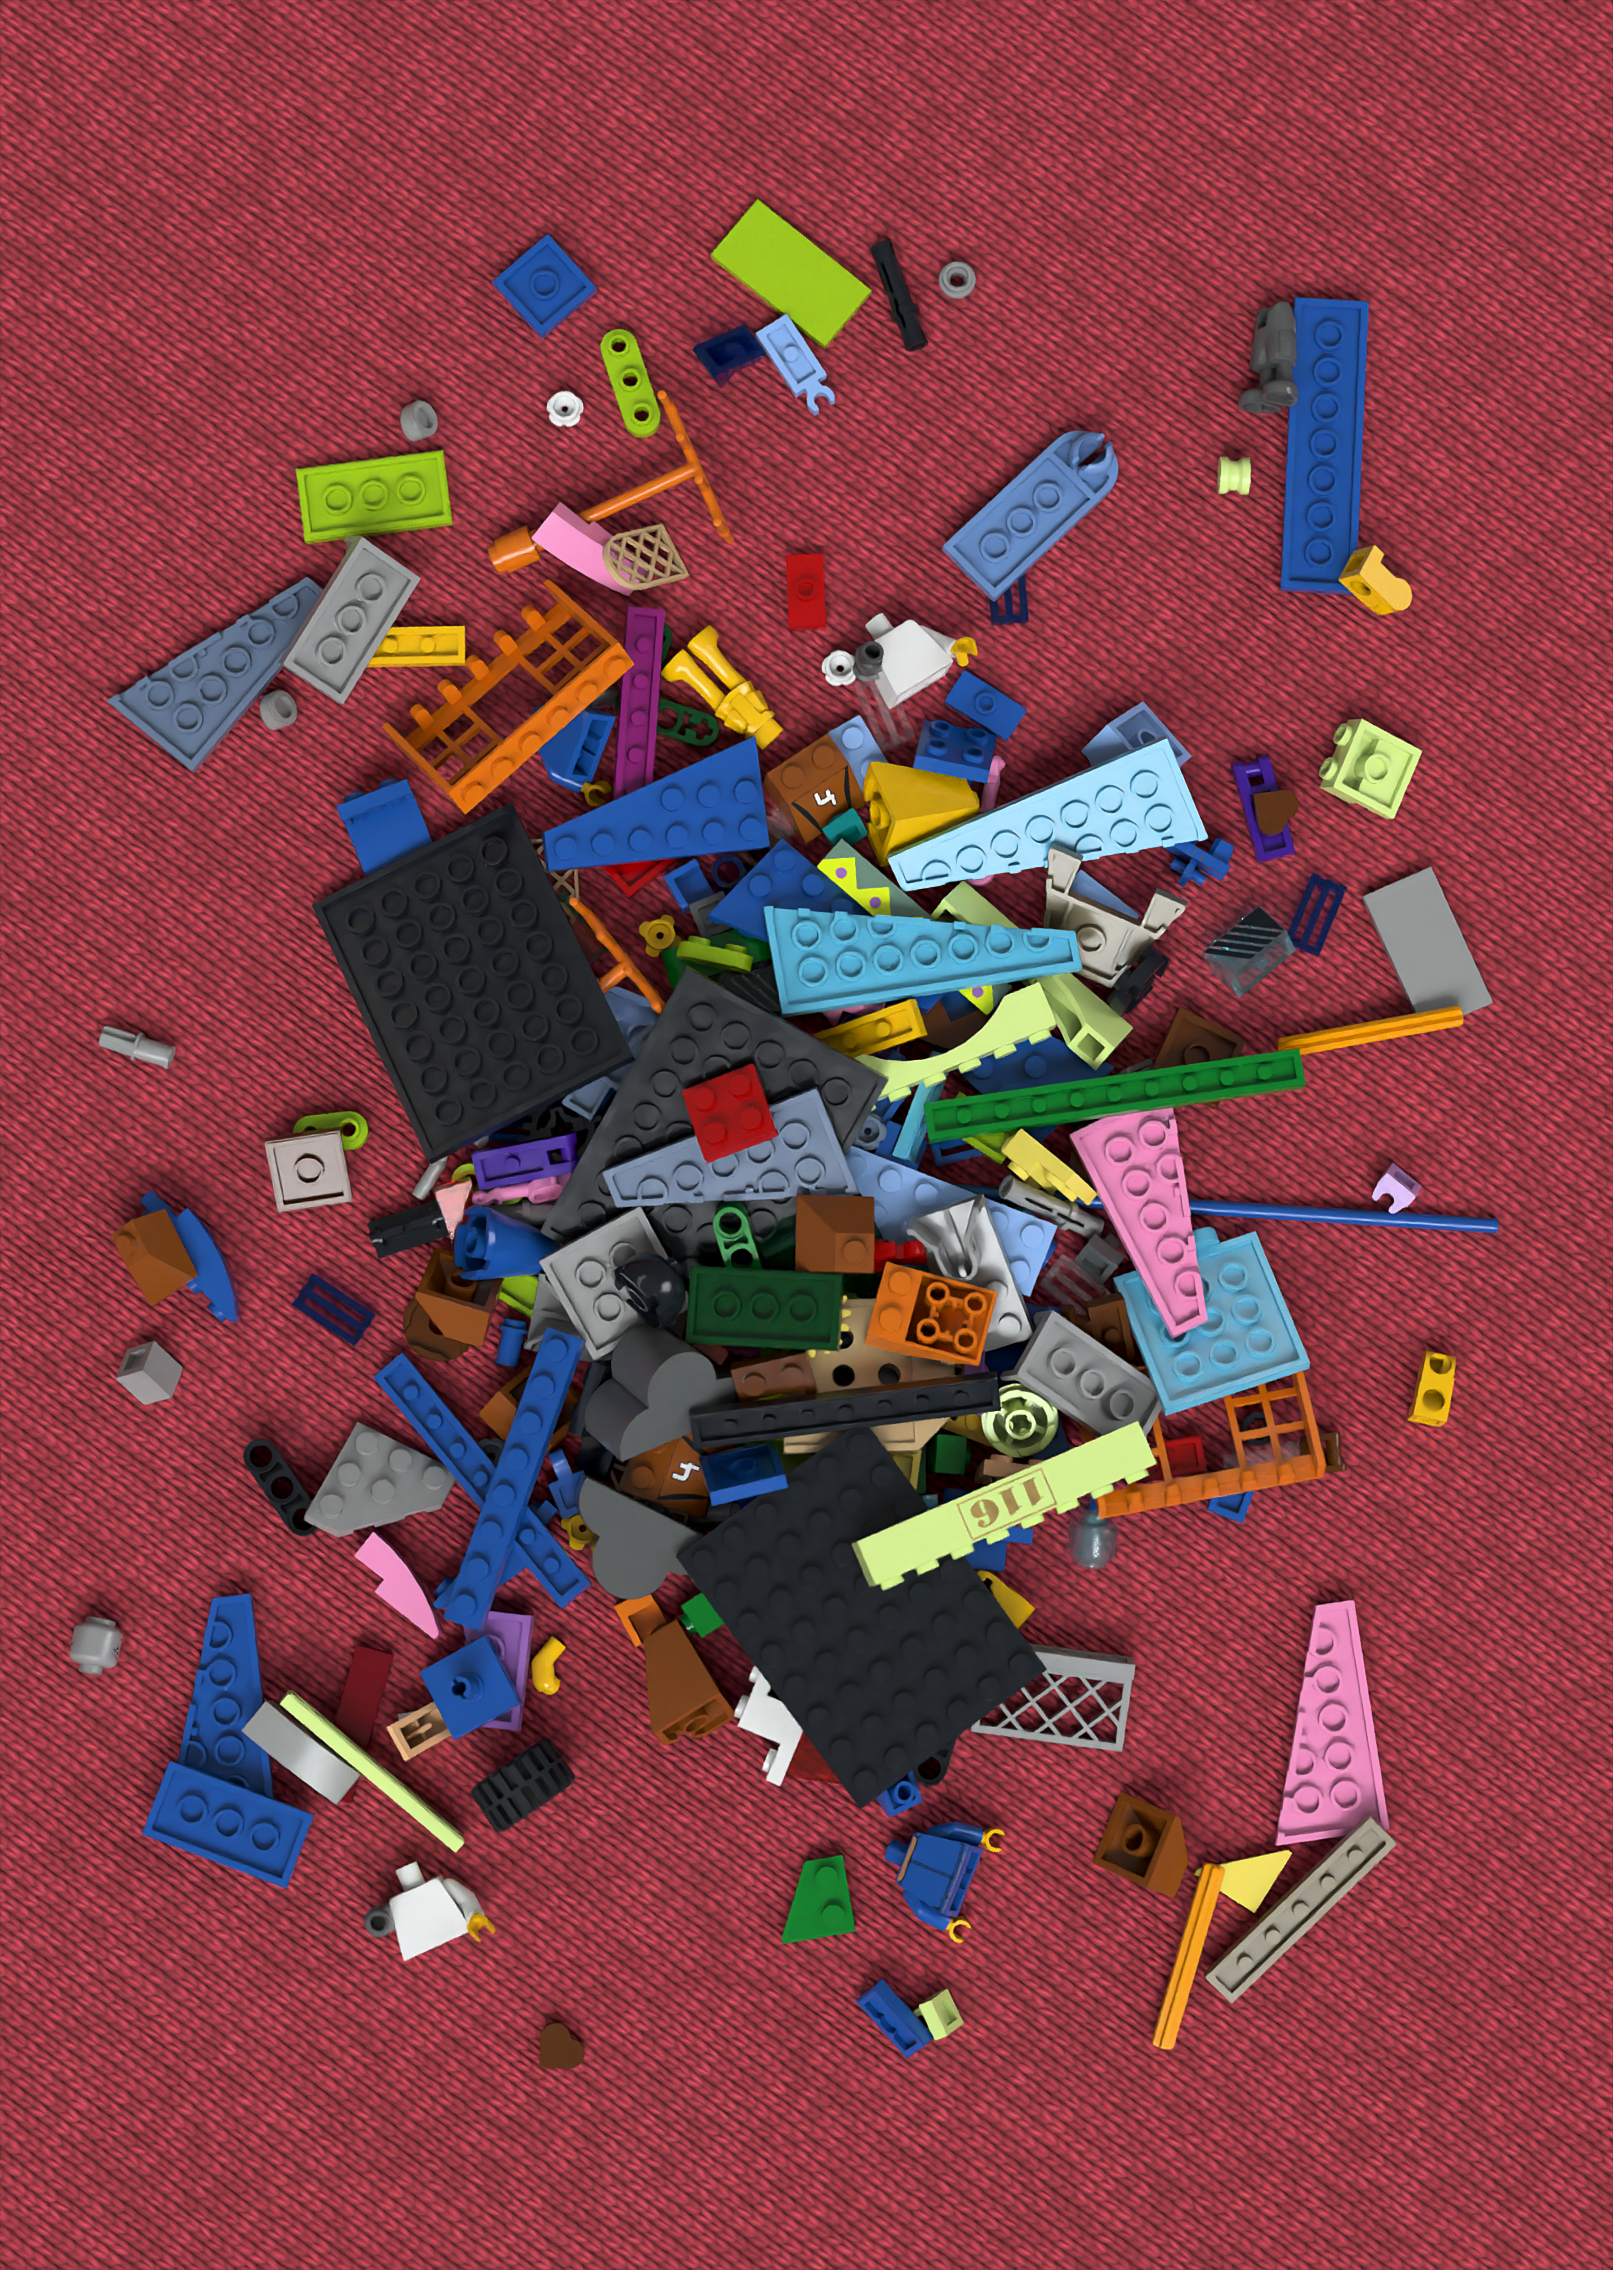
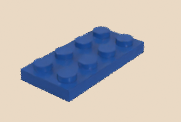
M171 1760L142 1834L287 1888L315 1814Z

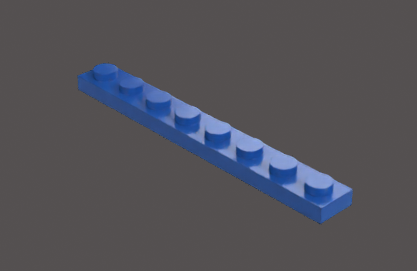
M550 1327L546 1328L443 1618L476 1631L483 1630L586 1340Z
M401 1353L378 1372L374 1379L482 1510L497 1466L404 1353ZM527 1504L512 1549L560 1608L564 1609L588 1589L592 1582Z

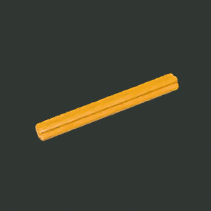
M1456 1005L1282 1037L1277 1040L1278 1051L1299 1048L1300 1055L1458 1027L1463 1024L1464 1018L1461 1007Z
M1204 1863L1153 2033L1152 2044L1161 2049H1172L1174 2047L1224 1877V1868L1214 1863Z

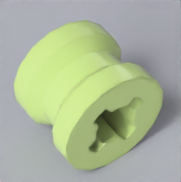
M1219 457L1217 472L1218 494L1237 491L1240 495H1248L1251 475L1249 457H1242L1239 461H1231L1228 457Z

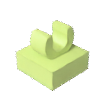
M948 1989L933 1994L919 2004V2007L912 2012L916 2017L924 2016L928 2025L926 2028L933 2035L935 2041L948 2036L964 2024Z

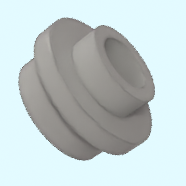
M951 262L945 265L940 272V289L950 298H964L975 287V273L964 262ZM954 276H959L964 280V283L956 287L951 284L950 280Z

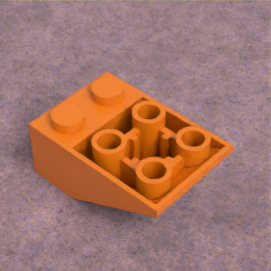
M886 1262L864 1345L900 1355L979 1366L998 1292Z

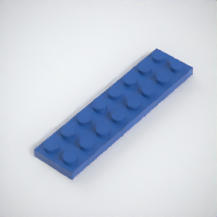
M1297 297L1293 301L1294 318H1296L1297 360L1296 366L1292 369L1295 384L1298 386L1299 397L1296 405L1288 407L1279 591L1354 595L1338 579L1353 551L1358 550L1368 301Z

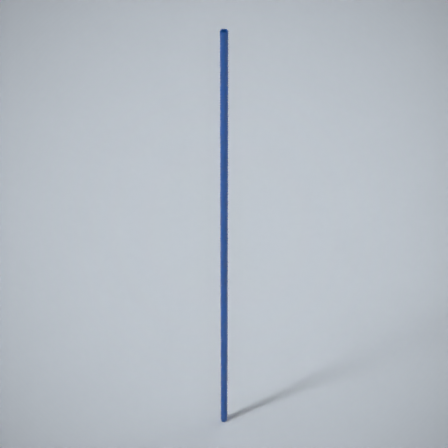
M951 1184L977 1195L983 1193L985 1198L995 1202L1013 1203L999 1196V1187ZM1057 1190L1051 1195L1062 1201L1069 1200ZM1098 1195L1089 1206L1078 1197L1074 1201L1078 1204V1207L1105 1209ZM1188 1199L1191 1214L1482 1233L1498 1232V1218L1404 1212L1391 1214L1388 1211Z

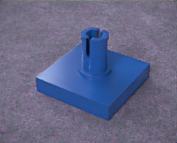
M773 1439L699 1457L712 1506L737 1500L740 1510L760 1494L788 1488L785 1472Z
M484 1635L419 1672L454 1740L466 1736L523 1704L489 1635Z

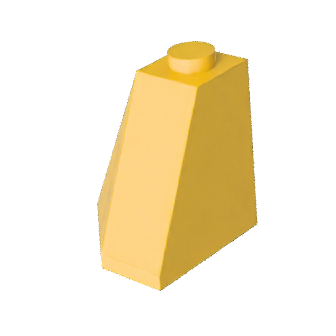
M878 761L870 762L862 786L864 801H871L869 807L871 822L866 823L868 839L881 867L890 865L887 858L888 854L974 818L980 809L978 795L975 791L971 790L967 779Z

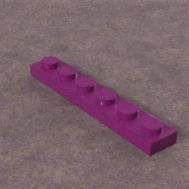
M634 606L626 608L623 649L634 665L621 676L612 801L653 783L665 610Z

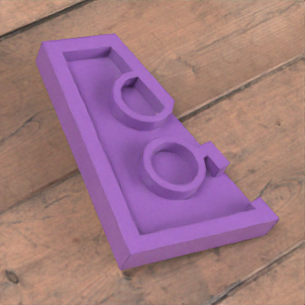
M489 1611L482 1631H476L463 1626L466 1640L464 1641L465 1646L484 1635H489L523 1701V1704L482 1727L521 1731L535 1616Z

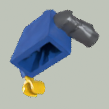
M613 686L607 688L537 751L542 756V762L548 777L553 782L577 794L580 791L585 793V799L591 806H600L606 802L596 795L595 789L605 794L612 791V787L608 782L598 781L594 784L588 782H592L616 718L612 714L596 709L609 708L614 705L617 693ZM539 704L538 706H536L532 711L531 716L537 710H539L544 704Z

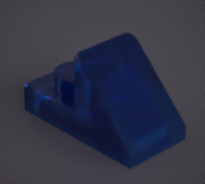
M745 324L702 342L692 349L719 388H722L735 372L760 362L766 354Z

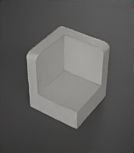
M155 1341L126 1350L115 1379L140 1402L148 1405L172 1398L182 1373V1366Z

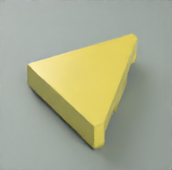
M1284 1849L1282 1851L1218 1864L1225 1870L1219 1891L1255 1913L1292 1853ZM1197 1868L1193 1874L1199 1877L1202 1868Z

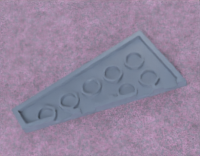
M306 577L269 600V603L250 615L246 614L236 620L237 623L221 633H215L168 662L167 666L149 677L145 676L137 681L135 686L120 695L116 694L106 701L190 771L195 773L283 669V666L278 662L323 589Z
M817 1086L769 1104L779 1134L778 1137L707 1163L703 1158L696 1134H693L602 1171L616 1207L653 1206L689 1202L690 1204L719 1200L727 1202L784 1199L785 1197H795L797 1195H859V1189Z

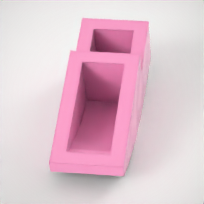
M559 502L531 539L587 577L624 595L629 596L633 590L623 587L615 581L605 567L603 547L606 541L613 536L595 521H592L590 525L587 524L563 503ZM618 540L613 542L620 546V542ZM625 546V550H626V551H628L629 553L635 555L631 550H629V549ZM610 547V556L617 560L618 552ZM623 556L622 564L632 569L633 561ZM638 565L637 573L645 577L648 571ZM620 569V574L629 580L630 575Z
M373 1532L354 1556L384 1579L375 1590V1593L433 1639H437L441 1635L442 1630L436 1611L424 1586L412 1567L396 1548L378 1532Z

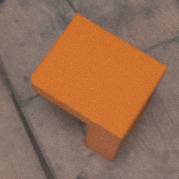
M652 1593L638 1599H627L614 1606L635 1647L643 1644L644 1639L650 1636L657 1626L667 1622Z

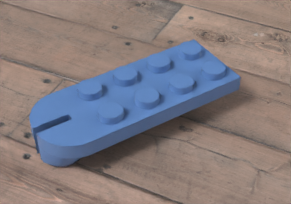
M1071 431L1057 438L942 546V551L993 602L1113 489L1118 475V462L1111 441L1104 446L1102 454L1088 466L1084 465L1083 467L1080 466L1102 445L1105 438L1104 434Z

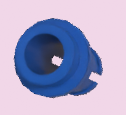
M504 1318L503 1325H499L502 1333L495 1363L519 1367L518 1362L524 1334L529 1332V1330L525 1329L527 1322Z

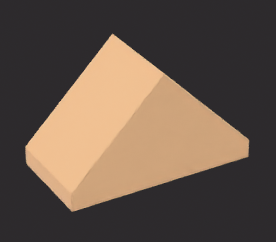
M434 1701L387 1727L404 1761L451 1736Z

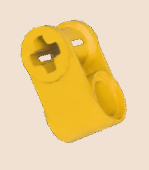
M981 1569L975 1570L982 1581L986 1578L989 1579L986 1585L1017 1629H1019L1035 1608L992 1573Z

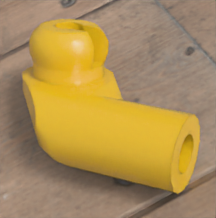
M553 1635L531 1662L533 1685L537 1691L543 1692L546 1695L556 1693L560 1687V1680L555 1676L553 1663L566 1649V1646Z

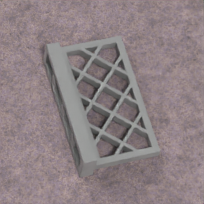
M1028 1643L1047 1668L1042 1674L1050 1684L1034 1696L1024 1686L1021 1691L1028 1698V1701L1013 1712H1010L1004 1703L1000 1704L999 1706L1007 1716L995 1725L980 1723L979 1720L971 1726V1732L1122 1752L1131 1686L1135 1672L1134 1658ZM1050 1674H1056L1061 1676L1058 1677L1056 1680H1053ZM1069 1677H1078L1088 1689L1070 1702L1058 1685ZM1087 1679L1099 1681L1096 1682L1094 1685H1091ZM1107 1682L1122 1683L1121 1698L1108 1707L1096 1690ZM1055 1689L1066 1705L1051 1717H1048L1037 1701ZM1092 1694L1104 1710L1086 1723L1075 1706ZM1033 1705L1044 1719V1722L1033 1730L1023 1729L1015 1717ZM1120 1706L1119 1716L1117 1719L1116 1716L1113 1714V1711ZM1071 1710L1082 1727L1071 1735L1061 1734L1053 1722ZM1108 1715L1117 1726L1115 1741L1099 1739L1091 1727ZM1011 1721L1015 1727H1008L1004 1725ZM1049 1726L1054 1733L1042 1730ZM1087 1731L1091 1738L1082 1737L1081 1735Z

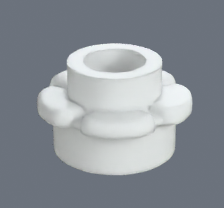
M561 391L555 394L547 403V411L550 412L549 419L557 426L566 425L571 427L577 424L580 420L579 415L583 413L581 399L576 398L569 391ZM564 406L569 408L566 413L562 412Z
M844 650L833 651L822 663V672L826 674V681L833 686L851 684L856 679L853 673V665L856 658ZM837 666H843L844 670L842 672L837 671Z

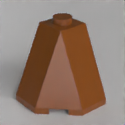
M677 1619L671 1623L666 1622L657 1626L651 1632V1635L644 1639L650 1727L663 1745L676 1743L679 1739L677 1736L682 1734H691L693 1739L706 1737L736 1718L734 1717L735 1711Z

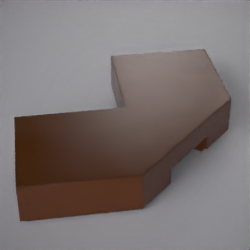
M939 1000L926 1015L921 1013L927 1035L916 1040L950 1051L973 1037L985 1026L991 1017L990 1015L986 1016L978 1009L951 1022Z

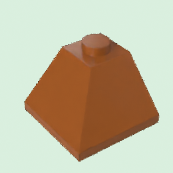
M797 1195L795 1271L874 1273V1197Z
M165 1209L133 1219L111 1234L118 1252L151 1306L157 1305L199 1276Z
M435 1247L416 1291L415 1298L445 1337L482 1348L505 1278L475 1281L463 1279L459 1275L464 1273L462 1267L455 1266L454 1252Z
M1120 1792L1092 1863L1148 1889L1175 1898L1189 1863L1180 1817L1129 1794Z

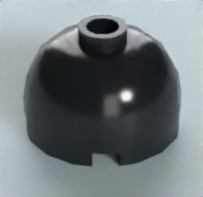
M644 1252L632 1255L611 1271V1277L617 1290L620 1291L623 1287L626 1288L631 1300L628 1299L626 1302L650 1326L656 1328L659 1325L660 1329H663L682 1310L686 1300V1286L681 1278L684 1275V1270L672 1257L665 1260L656 1253Z

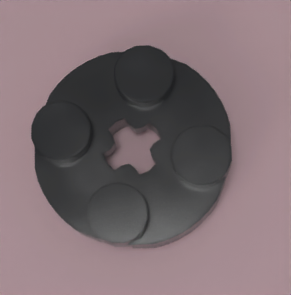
M1152 945L1140 956L1137 961L1140 965L1133 973L1127 969L1120 975L1113 985L1116 989L1106 1001L1110 1008L1121 1017H1123L1124 1013L1126 1015L1130 1013L1153 989L1151 985L1156 979L1154 974L1161 978L1171 963V960Z

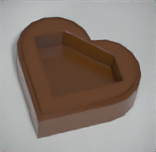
M1288 790L1253 794L1252 799L1258 830L1268 837L1277 836L1283 831L1286 820L1291 819L1298 810L1299 802L1294 793Z
M556 2021L546 2025L540 2038L539 2068L570 2069L580 2065L585 2055L582 2042L577 2038L571 2037L570 2030L561 2022Z

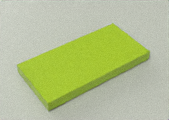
M758 199L711 254L713 261L782 316L787 314L798 329L823 349H826L868 299L872 291Z
M443 450L296 469L306 544L343 540L348 535L366 537L453 525Z

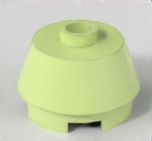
M1022 1383L1007 1385L999 1389L1001 1411L987 1412L982 1415V1428L987 1440L998 1451L1011 1457L1029 1456L1043 1450L1052 1441L1057 1431L1058 1412L1056 1407Z

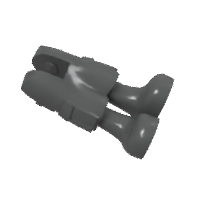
M1286 301L1275 303L1270 308H1264L1256 312L1250 368L1260 374L1257 388L1248 389L1240 394L1238 407L1242 411L1258 414L1275 413L1282 411V406L1292 407L1298 402L1299 390L1295 384L1292 369L1296 366L1297 360L1296 318H1294L1291 305Z

